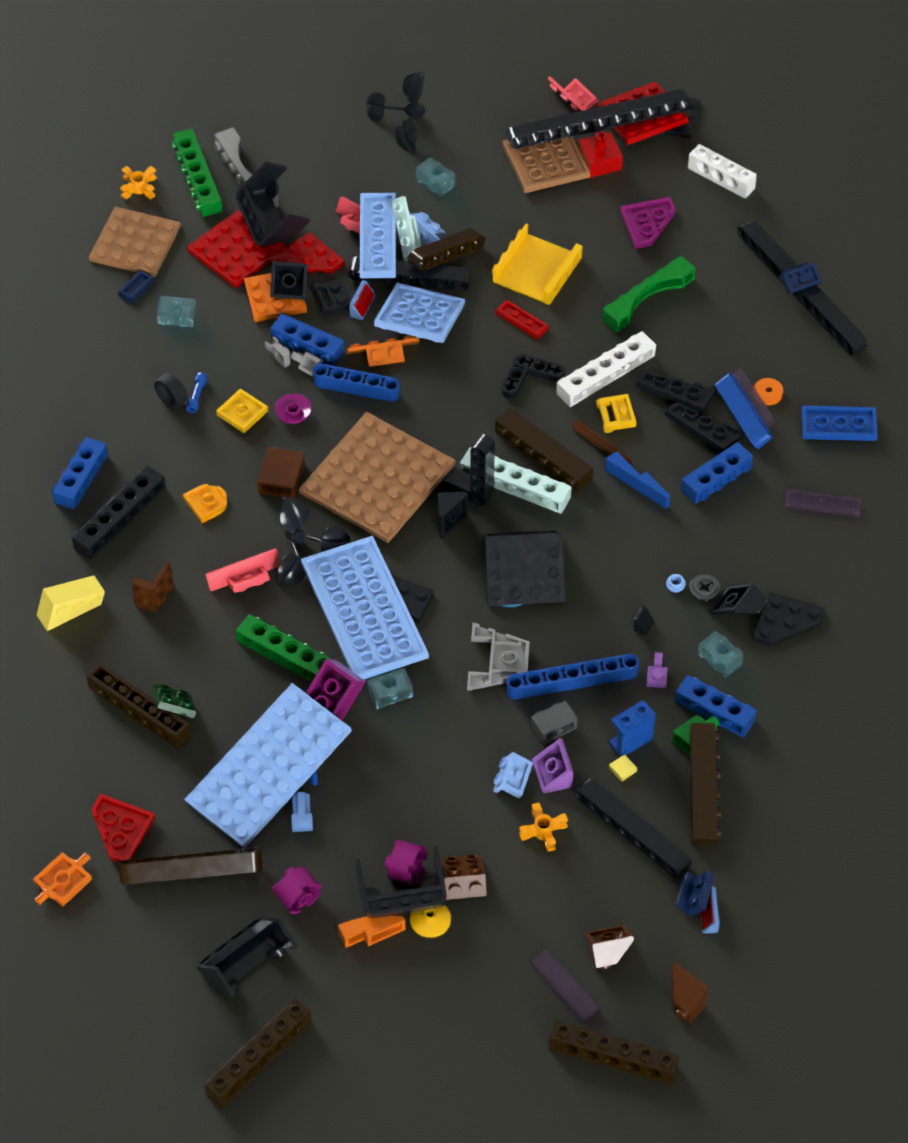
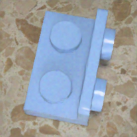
M514 752L510 753L507 757L504 756L499 764L500 772L496 775L493 782L495 784L493 792L498 793L500 790H503L520 798L523 795L533 762Z

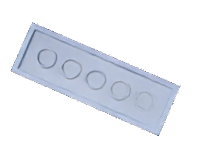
M360 193V278H396V221L392 206V200L396 199V193Z

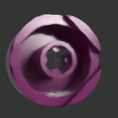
M395 840L391 856L388 855L385 860V867L388 868L387 878L409 886L417 885L425 870L422 863L423 860L427 861L426 847L403 840Z
M290 867L285 871V877L272 887L275 896L291 914H297L302 911L300 909L306 904L309 907L317 900L321 894L320 887L322 886L306 867L296 869Z

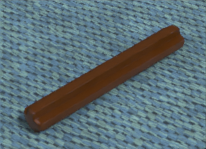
M577 420L573 423V429L603 452L609 456L618 452L629 464L632 463V459L583 422Z

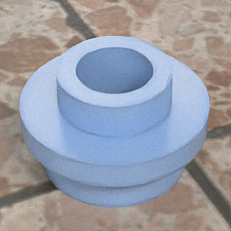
M672 574L667 579L666 586L672 592H680L685 588V580L679 574Z

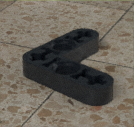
M519 354L515 357L504 379L502 395L508 399L515 398L527 374L558 382L561 378L565 377V369L562 365L526 354ZM543 366L544 369L539 371L536 370L535 367ZM513 374H519L521 377L518 378V379H515V378H512L511 376H512Z

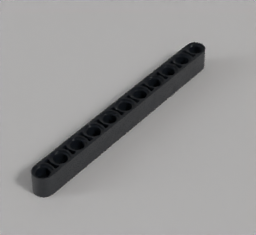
M678 89L512 126L507 129L506 136L510 146L514 149H519L684 112L690 108L691 103L685 91Z
M753 219L737 227L738 235L742 241L777 278L787 268L792 267V270L798 268L794 260L756 220ZM817 285L792 293L849 355L868 346L865 336Z

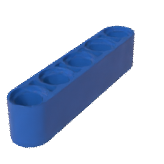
M317 364L312 370L313 383L318 388L390 402L396 401L400 397V383L394 377L327 364Z
M729 372L715 383L716 388L754 447L760 449L773 438L771 432L734 375Z

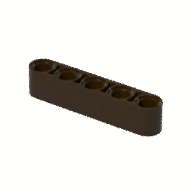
M471 228L412 250L408 255V262L421 271H425L481 249L486 240L477 231Z

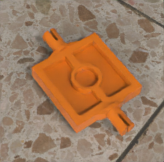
M62 852L33 879L34 884L43 891L34 899L35 902L41 905L49 897L62 907L66 905L92 880V876L83 868V865L91 859L90 856L84 853L75 860Z

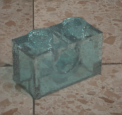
M429 157L416 168V181L440 197H443L455 187V173L441 165L440 162Z
M160 296L157 308L158 324L194 327L197 313L196 299Z
M717 631L699 643L698 655L725 679L742 666L744 656L742 651L734 647L724 635H720Z
M404 668L392 670L387 674L375 676L367 680L368 693L376 710L413 697V685Z

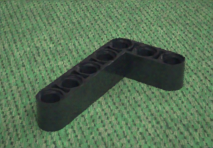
M481 434L470 450V474L453 467L438 484L439 487L447 492H466L468 494V501L479 506L485 505L494 492V440L486 434Z

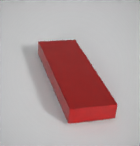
M509 300L503 302L496 309L498 316L537 340L549 330V325Z

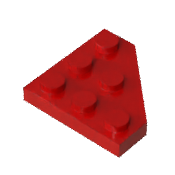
M310 231L270 258V264H272V261L306 263L309 267V274H314V271H324L325 274H333L345 265L343 258Z
M101 793L91 809L109 859L117 863L133 859L156 818L155 813Z

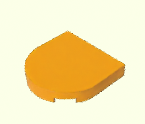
M203 484L182 494L183 499L201 523L220 515L227 507V495L220 486Z

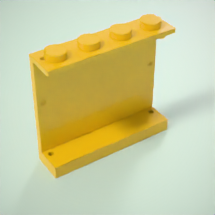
M525 224L522 229H519L515 240L510 242L508 250L502 253L498 264L493 266L491 272L493 274V282L550 305L581 260L583 246L575 244L571 251L528 234V224Z

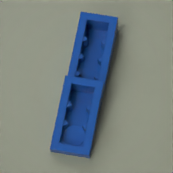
M618 452L605 458V470L663 508L669 507L670 494L647 471L640 475Z

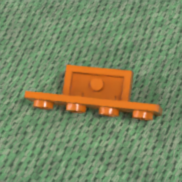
M409 335L403 337V340L390 338L386 339L384 343L371 341L365 346H361L360 343L352 344L350 348H347V354L366 352L369 368L403 363L405 359L402 346L418 344L419 338Z

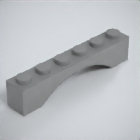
M232 127L215 134L214 147L217 152L221 153L223 162H227L231 174L236 176L238 185H243L252 174L247 171L240 160L242 151L241 138ZM278 194L273 198L276 207H279Z

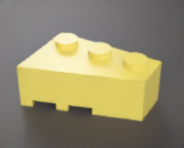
M95 576L44 588L37 617L45 629L49 631L100 606L105 591Z

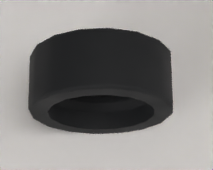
M165 373L155 381L154 388L156 393L168 407L177 409L188 400L186 388L173 374Z

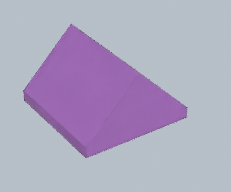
M559 738L532 759L543 793L573 787V769L563 739Z

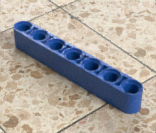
M624 654L512 674L507 678L506 694L511 699H522L633 679L639 673V658L634 654Z

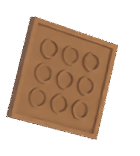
M573 137L519 149L512 148L508 139L502 141V146L524 193L590 177V171Z
M114 207L89 255V261L136 273L142 270L156 277L181 227L180 222Z

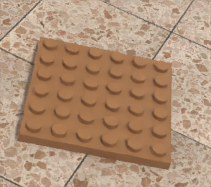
M366 412L299 488V493L389 543L455 466L456 462L455 459Z

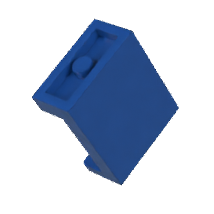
M644 700L612 718V723L618 729V736L611 739L609 745L619 757L624 754L628 755L653 740L655 712Z

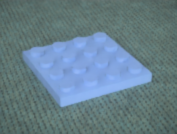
M397 283L377 315L374 326L401 334L412 335L417 338L444 343L464 307L465 299Z

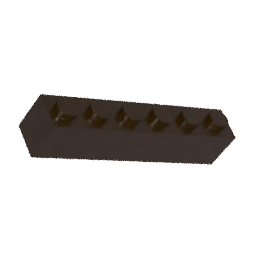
M509 408L495 420V432L499 437L506 439L513 447L521 450L525 456L532 458L540 467L547 469L555 478H559L576 492L580 491L593 479V467L512 408Z
M691 723L692 845H716L717 840L721 839V826H717V819H721V807H717V800H720V788H717V781H720V768H716V761L720 759V751L716 749V742L719 743V730H715V723Z

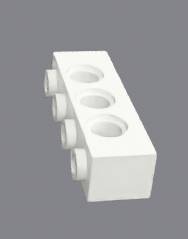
M700 144L689 154L688 169L746 199L755 189L757 174Z

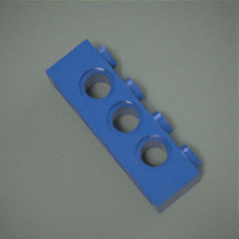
M281 314L271 326V340L274 336L278 339L279 343L303 354L309 352L322 359L324 364L334 366L344 353V340L287 315Z
M86 437L83 443L79 444L75 456L71 457L69 466L66 471L62 472L58 484H55L52 489L55 504L73 510L76 509L108 456L106 443Z
M737 442L684 477L681 482V491L695 504L701 500L704 501L713 492L721 490L728 482H733L743 472H748L752 467L753 455Z
M687 675L676 690L675 703L706 719L710 716H715L719 720L720 726L743 738L756 720L757 710L751 705L744 704L736 700L735 697L722 693L716 687L709 686L698 678Z

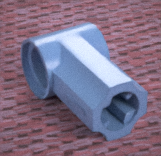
M297 792L293 795L292 832L313 831L310 794Z

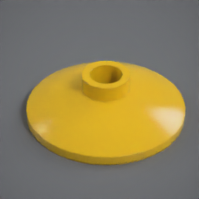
M445 905L436 909L410 913L412 929L423 937L432 938L440 936L447 931L451 923V914Z

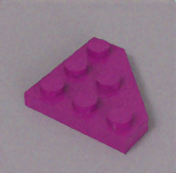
M671 197L620 206V213L634 249L652 246L675 215V207Z

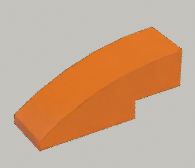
M394 915L379 918L368 916L353 919L338 925V935L345 948L363 940L370 946L404 931L405 919L403 916Z

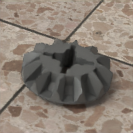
M700 574L691 580L689 590L692 596L697 597L698 601L705 599L707 602L708 599L714 600L715 596L719 595L720 583L711 575ZM701 586L708 587V591L705 589L701 590Z

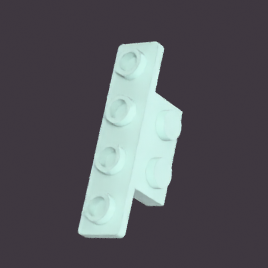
M401 196L392 200V206L404 261H408L409 253L422 246L415 215H409L406 197Z

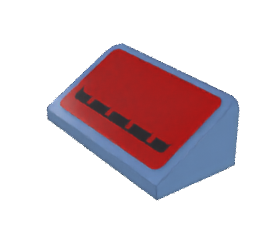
M366 280L360 283L349 304L350 317L363 320L375 297L374 291Z
M714 886L711 888L706 909L700 912L702 933H717L719 929V913L716 888Z

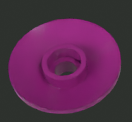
M287 394L276 402L275 414L278 419L285 423H300L309 417L311 403L303 395Z

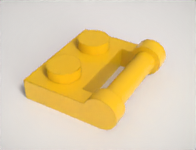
M628 394L596 400V406L600 410L603 420L602 427L605 433L636 427V419ZM607 406L612 407L615 421L610 422Z

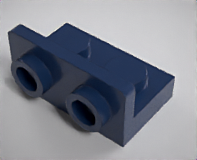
M808 262L802 263L793 270L792 267L787 268L778 277L779 281L783 280L788 295L822 283L815 262L808 264Z
M689 871L686 872L675 906L690 916L705 910L715 874L707 871L695 876Z

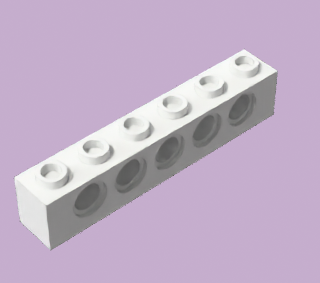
M641 331L631 336L625 342L619 343L612 350L604 352L597 359L589 361L582 368L576 369L567 377L561 378L557 382L556 394L569 407H572L655 356L656 344Z

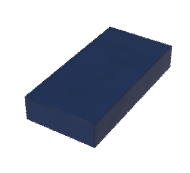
M139 270L118 291V295L133 304L155 282L154 277Z

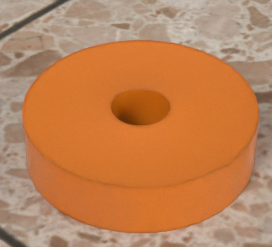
M763 378L757 381L754 386V398L763 405L777 404L782 399L783 386L775 379Z

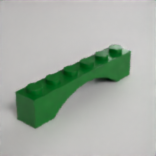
M682 256L672 260L667 266L660 268L655 274L645 278L642 283L632 287L624 295H620L617 300L607 304L603 308L602 321L618 333L630 324L634 310L644 299L663 290L683 288L695 280L696 267Z

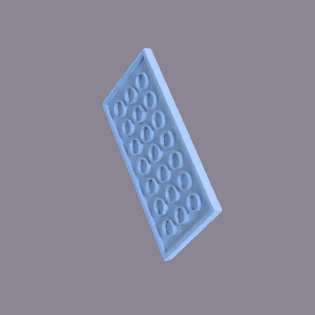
M373 536L301 559L302 567L351 671L365 680L429 658V653Z
M292 683L184 800L245 849L352 730L347 724Z

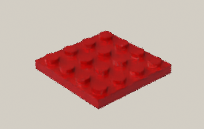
M653 82L596 103V108L665 93V91L657 82ZM684 112L613 127V129L627 145L686 124L688 123V117Z
M236 210L187 246V252L236 289L244 283V278L255 275L270 263L271 257L287 246L282 242L265 247L256 245L242 212Z

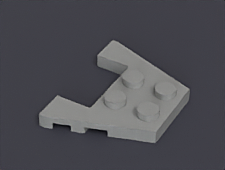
M477 623L472 624L471 642L491 643L489 672L468 671L467 690L471 691L507 683V678L510 675L528 672L530 641L509 634L497 633L492 628H482Z

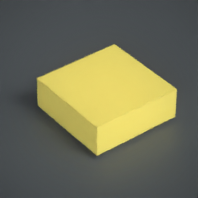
M625 754L609 764V769L621 782L637 772V767Z

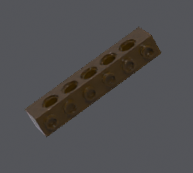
M99 662L86 675L89 689L176 749H179L191 737L188 722L173 712L157 708L153 698Z
M295 998L205 1083L206 1096L222 1109L312 1023L311 1010Z
M556 1019L549 1038V1050L673 1085L680 1055Z

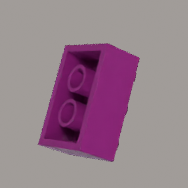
M326 659L306 694L342 721L366 681L339 661Z

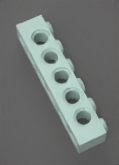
M469 447L460 462V470L470 474L471 447ZM495 456L494 488L562 514L571 498V486Z

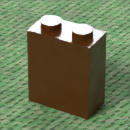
M267 447L257 481L258 493L295 498L305 465L304 452Z

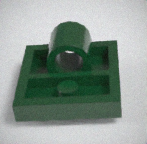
M164 684L153 685L151 692L157 708L191 718L195 717L197 711L189 692L181 689L179 691L174 690Z

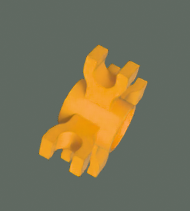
M128 166L121 169L125 174L122 176L123 179L130 182L120 187V190L123 192L121 194L122 198L127 200L133 193L138 195L144 193L150 200L155 197V194L152 192L155 190L154 187L147 184L157 179V176L153 174L156 172L154 167H148L144 173L141 171L132 172Z
M539 802L532 804L533 810H531V813L535 819V824L519 827L521 841L536 836L539 840H544L547 852L556 850V841L552 832L553 830L568 828L566 813L551 818L549 815L543 814Z

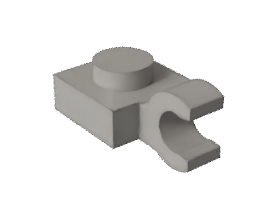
M273 336L272 342L274 344H269L266 341L265 348L272 352L273 358L286 368L290 365V352Z
M293 351L290 357L300 363L298 367L300 370L313 376V367L323 362L322 359L309 352L302 354L299 351Z

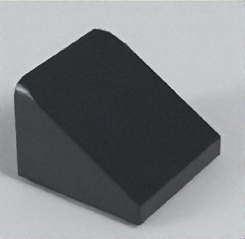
M642 605L634 619V631L647 635L654 623V619L646 606Z

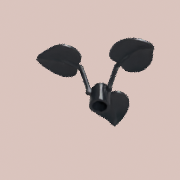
M425 72L412 73L405 77L402 90L403 94L408 96L407 100L411 102L406 107L385 106V96L378 92L370 94L366 100L367 115L372 121H380L384 116V109L403 110L410 117L402 121V125L398 126L395 132L398 145L407 151H416L417 128L411 120H416L417 117L421 118L425 114L424 105L417 102L422 94Z
M283 497L279 521L281 526L286 529L285 536L291 541L290 545L293 547L296 556L289 553L279 563L277 583L281 587L300 582L306 574L301 560H299L300 554L295 544H301L305 539H310L322 543L321 551L324 552L350 543V536L339 525L328 526L323 532V539L305 534L301 530V525L308 522L309 509L303 502L291 497Z

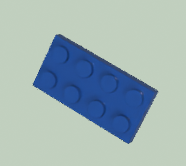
M802 406L803 439L877 441L876 407Z

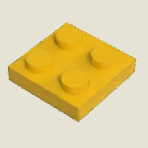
M240 388L216 410V415L242 433H245L268 412V406Z

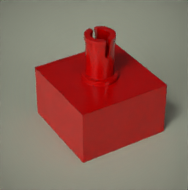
M600 131V134L597 132L595 136L578 140V149L590 171L589 178L622 170L623 155L611 132L605 133Z

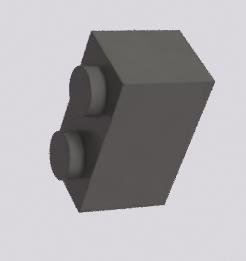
M565 700L561 703H555L550 708L538 711L531 716V728L542 745L577 729L578 718Z

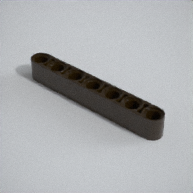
M260 848L139 858L119 862L121 884L252 873L263 869Z

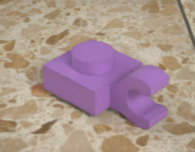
M655 652L654 666H648L646 687L666 688L668 667H662L663 653Z

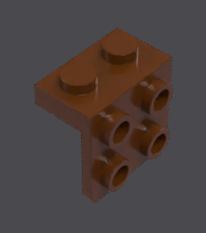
M165 562L153 583L137 577L134 578L132 588L135 606L156 613L159 606H163L167 593H170L174 587L172 580L173 571L171 570L170 563Z
M481 855L448 856L441 859L447 894L446 900L487 896L486 876Z

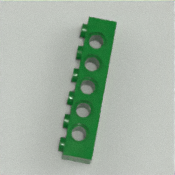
M193 128L173 133L171 146L173 151L176 150L177 162H181L182 174H186V185L191 187L190 194L192 199L195 198L196 200L194 201L196 210L200 211L202 217L221 213V198Z
M250 614L236 629L237 642L310 682H313L325 660L330 659L325 653H319L312 649L310 645L299 642L292 635H287L277 627L270 626L261 618H255Z

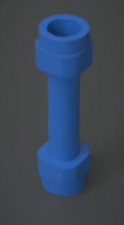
M200 372L195 377V388L191 399H188L186 410L190 413H196L199 408L198 400L202 387L206 386L208 378L205 373Z

